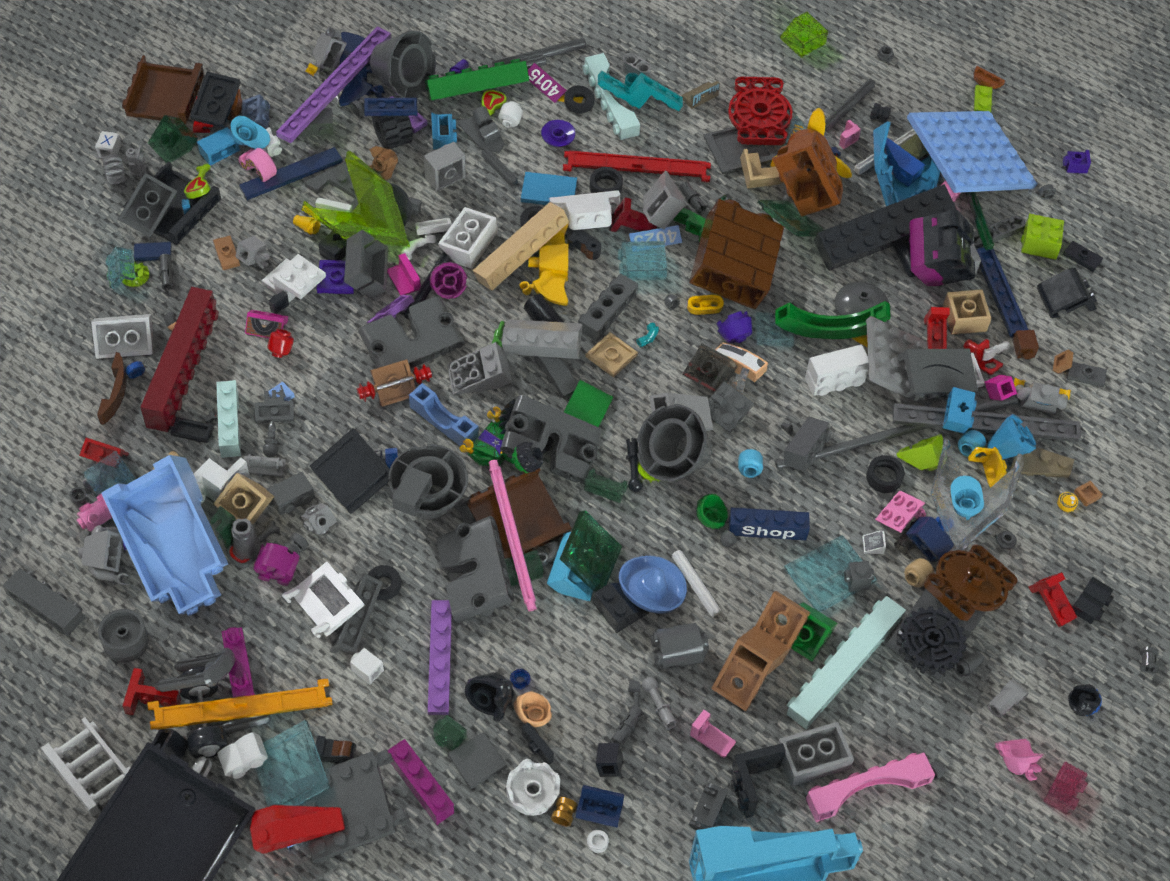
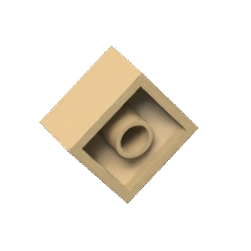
M236 473L213 504L234 522L237 519H248L253 525L275 496L255 481L240 473Z

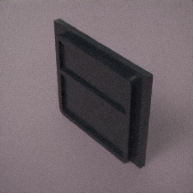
M354 428L310 465L315 474L350 514L355 512L389 482L390 469Z

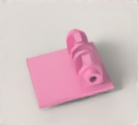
M899 490L875 520L901 533L913 517L918 519L919 517L926 516L925 510L922 508L925 502Z

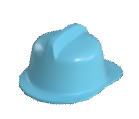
M237 116L232 120L230 126L232 137L236 143L244 146L247 145L254 149H263L269 145L270 135L262 126L245 116Z
M960 476L953 480L950 491L954 510L959 516L966 517V520H969L970 517L975 516L984 508L981 485L971 476Z

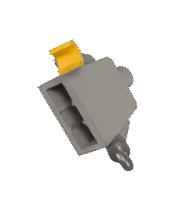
M328 27L326 33H321L313 50L316 64L309 63L305 72L311 76L325 69L334 72L347 44L339 39L341 37L339 30Z

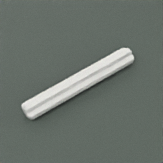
M681 550L672 554L673 560L712 617L719 615L720 607Z

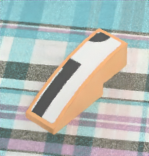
M723 342L711 353L712 356L738 375L744 374L753 382H756L767 371L768 362L748 350Z

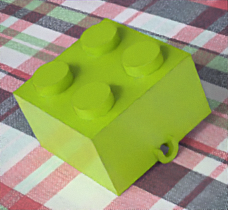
M1029 213L1024 233L1021 236V253L1056 260L1062 246L1064 220Z

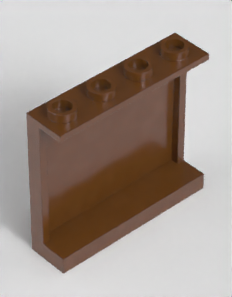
M143 55L141 61L137 63L136 74L132 76V84L128 87L127 97L122 103L126 116L187 124L204 77L203 64L195 63L194 69L147 63L146 57Z

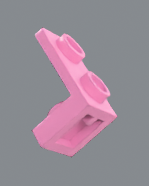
M703 710L692 724L690 736L721 757L726 758L735 746L736 741L711 725L709 722L711 714Z

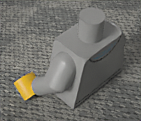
M1015 377L1014 385L1017 398L1021 400L1020 408L1056 415L1057 407L1064 409L1070 399V389L1065 390L1036 382L1024 388L1026 381Z

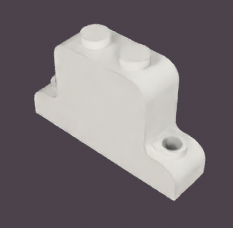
M609 191L551 197L549 202L564 209L569 220V228L572 230L608 227L612 224V213L620 204V192Z

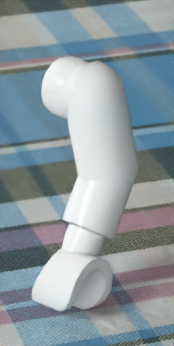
M426 234L423 239L418 238L410 241L402 249L401 254L405 253L408 259L411 260L412 253L417 248L427 243H436V236Z

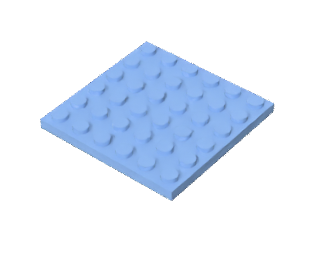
M989 111L916 112L908 114V121L953 193L1033 189L1037 186L1033 175L1029 172L1025 163L1021 160L1017 151L1013 148L1009 139Z

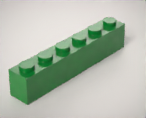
M519 58L510 60L511 64L505 65L504 62L494 63L495 67L488 68V65L479 66L478 70L475 71L468 68L461 70L462 73L455 74V71L445 73V77L439 78L438 74L428 76L429 80L425 81L428 99L432 101L528 82L530 80L526 61H521Z

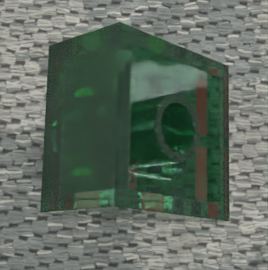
M164 115L149 139L148 144L167 163L189 153L199 138L180 118Z

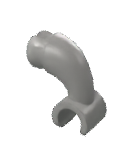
M557 541L549 543L548 548L550 550L548 555L544 552L537 554L536 560L544 559L539 562V567H545L548 562L555 560L559 549Z

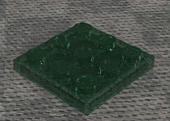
M584 510L580 511L560 560L596 592L607 585L622 545Z

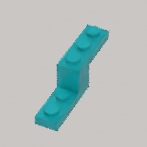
M602 70L598 74V85L603 90L610 91L615 97L627 101L629 105L635 106L638 109L643 106L651 95L656 100L666 103L672 109L680 111L683 107V97L643 73H640L630 87Z

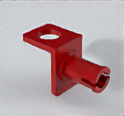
M970 339L964 343L963 349H970V352L974 353L979 368L984 372L992 375L1003 367V363L994 358L987 361L982 360L984 350L990 348L988 339L979 345ZM988 363L996 365L994 368L985 367Z

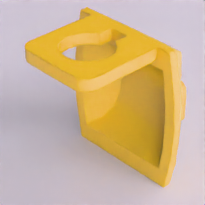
M976 447L968 456L969 461L982 462L987 482L991 489L1000 484L1007 476V465L996 447L992 449ZM981 452L986 454V456L975 457L976 454Z

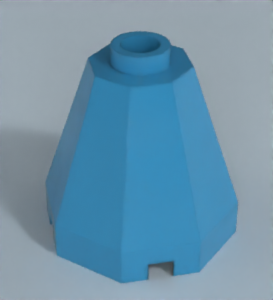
M1012 414L1006 418L987 443V447L991 449L996 447L1002 459L1030 453L1036 449V441L1029 428L1021 425L1023 423L1021 418Z

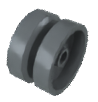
M130 609L114 610L107 614L99 624V639L104 652L110 659L126 663L136 660L146 651L149 643L148 633L144 621L138 613Z

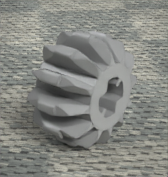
M114 154L105 156L102 161L107 183L109 185L124 183L125 173L121 157Z

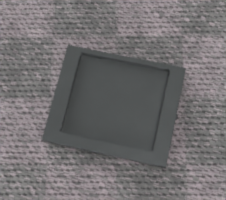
M736 127L707 133L703 136L722 174L743 169L740 159L743 149H747L748 154L758 153L761 164L771 162L772 158L777 155L774 145H747L739 143L737 141L738 129ZM741 134L744 138L749 137L748 134ZM764 134L758 135L760 138H766Z

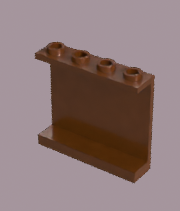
M540 468L535 472H522V475L518 477L513 475L505 479V487L524 555L562 537L564 533H568L572 529L569 522L564 524L539 477ZM491 485L487 488L488 491L483 493L478 491L472 494L467 506L475 521L488 516H492L495 519L505 561L508 563L513 560L494 485Z

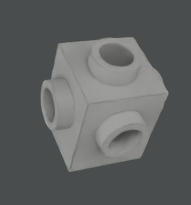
M321 503L317 506L309 507L305 511L306 513L301 516L306 531L316 535L326 533L329 527L337 522L328 505Z

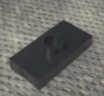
M1072 241L1063 252L1065 257L1092 272L1097 269L1103 260V257L1075 241Z
M529 723L522 726V736L528 742L527 745L533 754L537 753L545 763L550 765L554 760V752Z

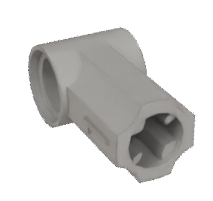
M1011 679L1002 688L1001 692L988 703L987 707L995 717L1001 718L1014 705L1018 706V702L1020 700L1023 701L1029 692L1015 679Z

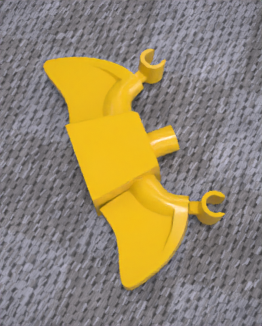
M568 224L539 249V257L528 258V267L539 268V279L533 281L532 284H529L527 281L519 284L520 288L523 289L524 295H529L532 289H534L537 294H542L549 302L562 306L568 305V298L564 288L565 282L568 281V244L565 243Z

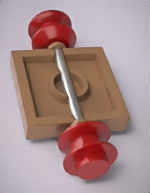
M405 359L370 370L374 385L367 381L366 386L359 384V388L356 390L359 399H363L364 402H366L367 397L374 399L377 392L380 405L383 407L409 399V394L416 389L414 381L420 385L422 380L425 379L427 382H430L432 373L425 364H423L422 369L415 367L413 373H411L408 360Z

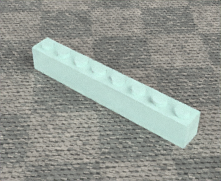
M888 596L882 601L878 600L872 608L873 612L870 615L867 613L860 621L861 625L858 628L854 627L849 633L848 637L850 638L846 642L843 640L838 645L836 654L834 656L830 654L824 662L825 666L822 669L818 668L812 675L813 680L810 683L806 682L801 687L799 696L797 698L793 696L788 702L787 707L789 708L786 715L806 730L903 619L906 610Z

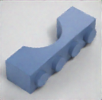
M423 383L409 394L410 408L459 446L465 445L463 443L465 439H470L474 442L478 438V425L465 415L457 417L451 414L441 404L437 394Z

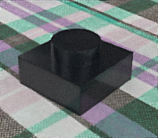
M284 291L274 295L269 300L270 311L277 314L289 306L288 295Z

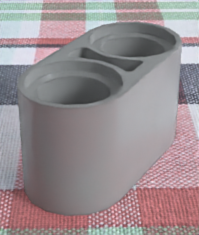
M627 53L623 57L622 70L626 75L628 73H636L638 75L643 73L650 77L651 65L636 54Z

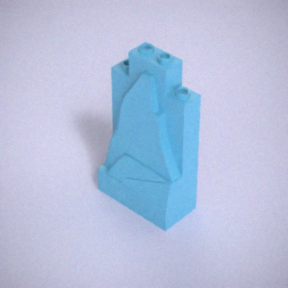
M718 826L696 830L689 858V866L693 881H826L829 873L854 869L863 852L861 840H857L855 832L841 835L834 834L833 829L811 833L810 831L776 833L751 831L750 827Z

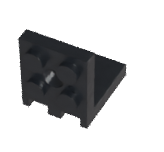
M783 743L734 755L735 761L732 762L733 770H730L732 776L731 787L733 792L738 794V808L740 812H744L745 818L754 816L758 804V797L750 775L781 767L786 752Z

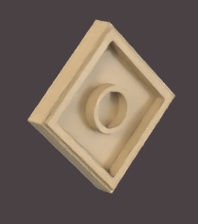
M609 332L586 353V358L614 378L638 355V352Z

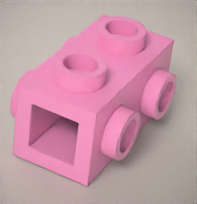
M102 494L96 497L97 501L90 504L88 502L79 508L80 512L77 513L79 519L76 521L83 530L86 528L91 532L96 526L102 525L112 518Z

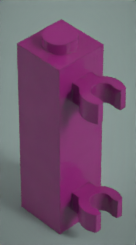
M231 627L221 631L224 648H230L235 655V663L229 672L233 698L255 695L242 627Z

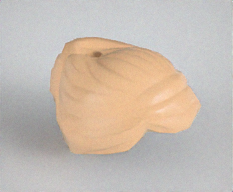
M530 691L519 695L514 701V710L524 724L529 723L532 727H541L551 720V705L543 695Z

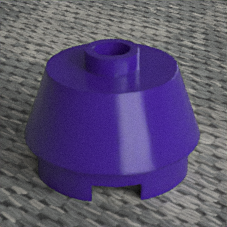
M741 311L728 315V318L723 323L720 320L716 323L718 327L717 332L729 344L744 342L752 334V317H749L747 311L744 314Z

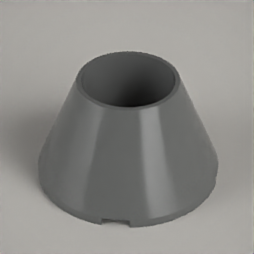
M412 30L380 42L375 46L371 54L370 67L372 73L400 98H419L418 95L422 91H427L425 81L429 80L428 76L435 74L436 55L432 52L431 45L433 44L424 33Z
M680 404L662 406L653 411L642 424L637 437V442L639 443V453L637 455L642 468L650 476L661 481H677L702 469L708 463L712 453L711 441L703 421L694 410ZM687 435L686 449L677 459L678 444Z
M427 444V446L417 448L414 446L405 450L394 460L389 471L388 479L391 493L395 488L399 487L400 478L404 472L408 471L409 467L431 474L432 485L442 488L441 491L435 494H427L416 514V517L423 520H436L443 517L461 500L468 487V472L463 459L455 451L438 444Z

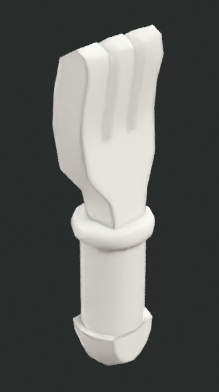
M1003 341L999 345L985 349L982 360H990L996 353L999 354L1001 351L1009 349L1010 343Z

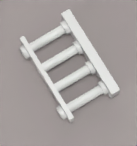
M84 717L81 719L85 727L82 732L59 748L55 747L53 749L47 743L41 749L91 816L94 817L100 813L97 806L100 804L99 801L118 788L130 767H124L98 734L100 730L93 721L89 723ZM89 736H92L97 742L94 747L73 762L64 764L61 760L65 753ZM101 751H104L109 757V760L84 778L76 779L73 775L76 773V769ZM116 766L121 772L119 777L95 794L91 793L89 795L86 792L87 785Z

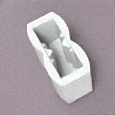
M254 732L241 737L235 743L224 747L217 753L225 776L234 779L243 777L250 768H258L268 759L260 735Z

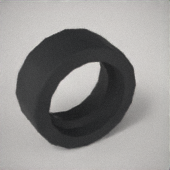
M602 167L593 171L590 176L589 186L591 193L619 191L621 194L623 178L616 169ZM600 179H610L616 183V186L606 189L599 187L596 182Z
M889 455L875 457L870 462L866 473L867 482L870 487L880 493L895 492L900 488L905 475L902 463ZM878 467H888L896 473L897 477L896 480L891 482L883 481L876 477L874 471Z

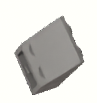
M664 171L643 196V212L650 223L662 229H665L687 204L667 171Z
M496 342L447 364L453 395L498 389L512 383L507 355L504 354L503 349Z
M676 393L649 396L652 412L662 406L684 405L699 415L706 431L713 430L708 397Z

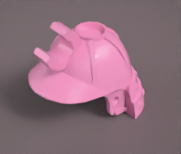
M1027 739L995 743V748L1003 757L1009 771L1015 773V775L1025 774L1026 778L1030 781L1037 780L1033 771L1035 773L1042 771L1037 761L1044 754L1034 753Z

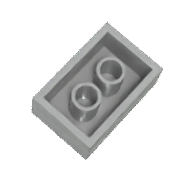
M839 722L780 738L778 744H784L786 750L782 765L791 787L850 770L854 761Z

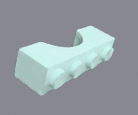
M236 380L216 382L218 439L221 458L241 456L238 424L239 398Z

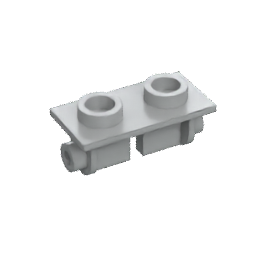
M139 145L138 150L129 148L126 151V156L129 162L130 173L133 176H140L142 179L145 173L148 174L149 170L148 164L145 162L146 154L142 150V145Z
M251 454L244 456L249 473L277 477L283 476L285 459L280 457L252 456Z

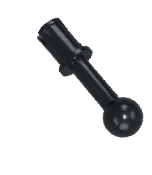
M631 438L632 442H630V439L626 440V460L630 461L631 470L628 488L633 492H639L643 488V482L638 474L639 459L637 453H639L637 438Z

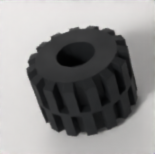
M372 116L376 135L384 148L392 149L412 142L413 132L409 116Z

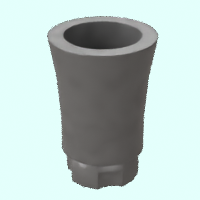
M237 519L233 523L232 528L233 551L239 558H253L259 553L261 542L248 519Z

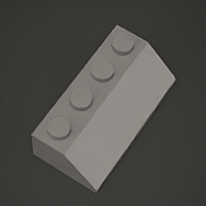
M508 319L504 327L502 339L504 354L579 359L583 325L580 323Z

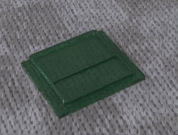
M758 200L757 202L762 206V210L797 237H815L818 232L825 230L807 215L801 217L798 209L789 201Z

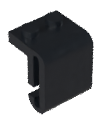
M1076 268L1067 269L1037 285V290L1050 318L1060 317L1058 312L1063 309L1067 313L1084 305L1088 307L1089 311L1097 309L1095 306L1097 299L1093 292L1089 293L1088 288H1090L1087 279H1082Z

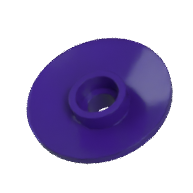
M564 120L549 121L541 130L542 139L547 144L555 147L570 144L576 134L573 125Z

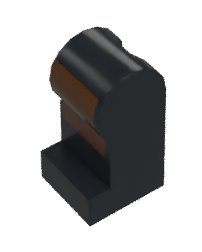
M576 230L568 238V249L571 251L576 248L583 252L590 260H596L600 257L601 243L585 231Z
M317 736L314 749L315 761L346 762L355 758L357 745L351 741L326 739V736Z

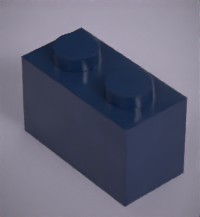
M931 516L919 517L906 533L930 562L939 561L955 545L950 540V536L940 528L937 520Z

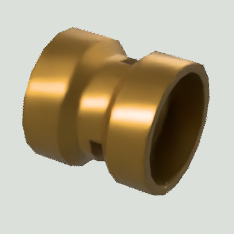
M558 797L555 804L557 808L553 811L551 820L556 824L569 827L573 821L572 814L576 812L578 804L572 799Z

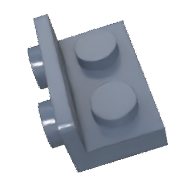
M260 94L243 100L242 116L267 129L270 121L269 102Z

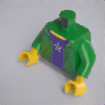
M495 406L493 407L495 415L491 411L487 412L488 418L494 419L495 422L491 421L474 442L470 439H465L463 441L465 445L460 446V451L463 453L468 452V456L479 466H489V461L497 460L499 466L504 460L514 464L512 456L500 450L505 434H500L504 430V428L499 427V424L502 423L499 420L501 410Z

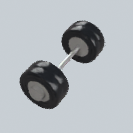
M205 667L189 669L180 676L203 672ZM218 683L212 687H208L205 684L179 690L183 698L188 700L199 699V702H203V698L210 697L217 692ZM204 723L203 727L192 731L187 738L189 753L194 758L218 756L217 753L228 746L225 729L219 726H207V723Z

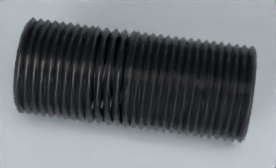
M542 294L531 296L524 304V310L533 321L544 320L547 322L565 323Z

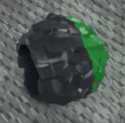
M521 442L514 449L512 461L521 472H535L544 462L543 452L540 448H533V442Z

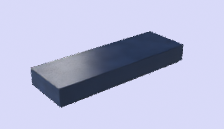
M364 98L365 116H418L417 98Z

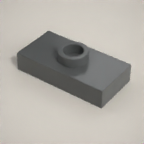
M1072 362V368L1068 369L1067 380L1104 387L1107 369Z

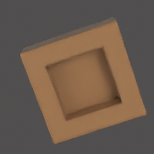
M1068 349L1055 356L1053 365L1055 373L1059 374L1072 368L1073 352Z
M1091 480L1074 491V494L1086 507L1101 499L1103 495Z

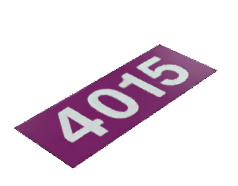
M534 63L528 69L530 82L554 103L567 91L537 64Z

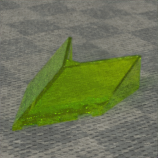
M350 150L346 154L345 162L358 201L355 209L352 212L314 208L306 201L302 204V211L344 239L364 230L374 237V241L378 240L387 245L410 247L391 184Z

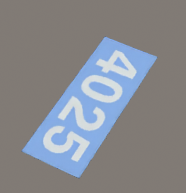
M679 225L629 234L632 251L682 243Z

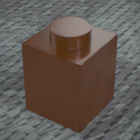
M1016 331L1012 340L1016 357L1026 360L1035 358L1039 349L1035 331Z

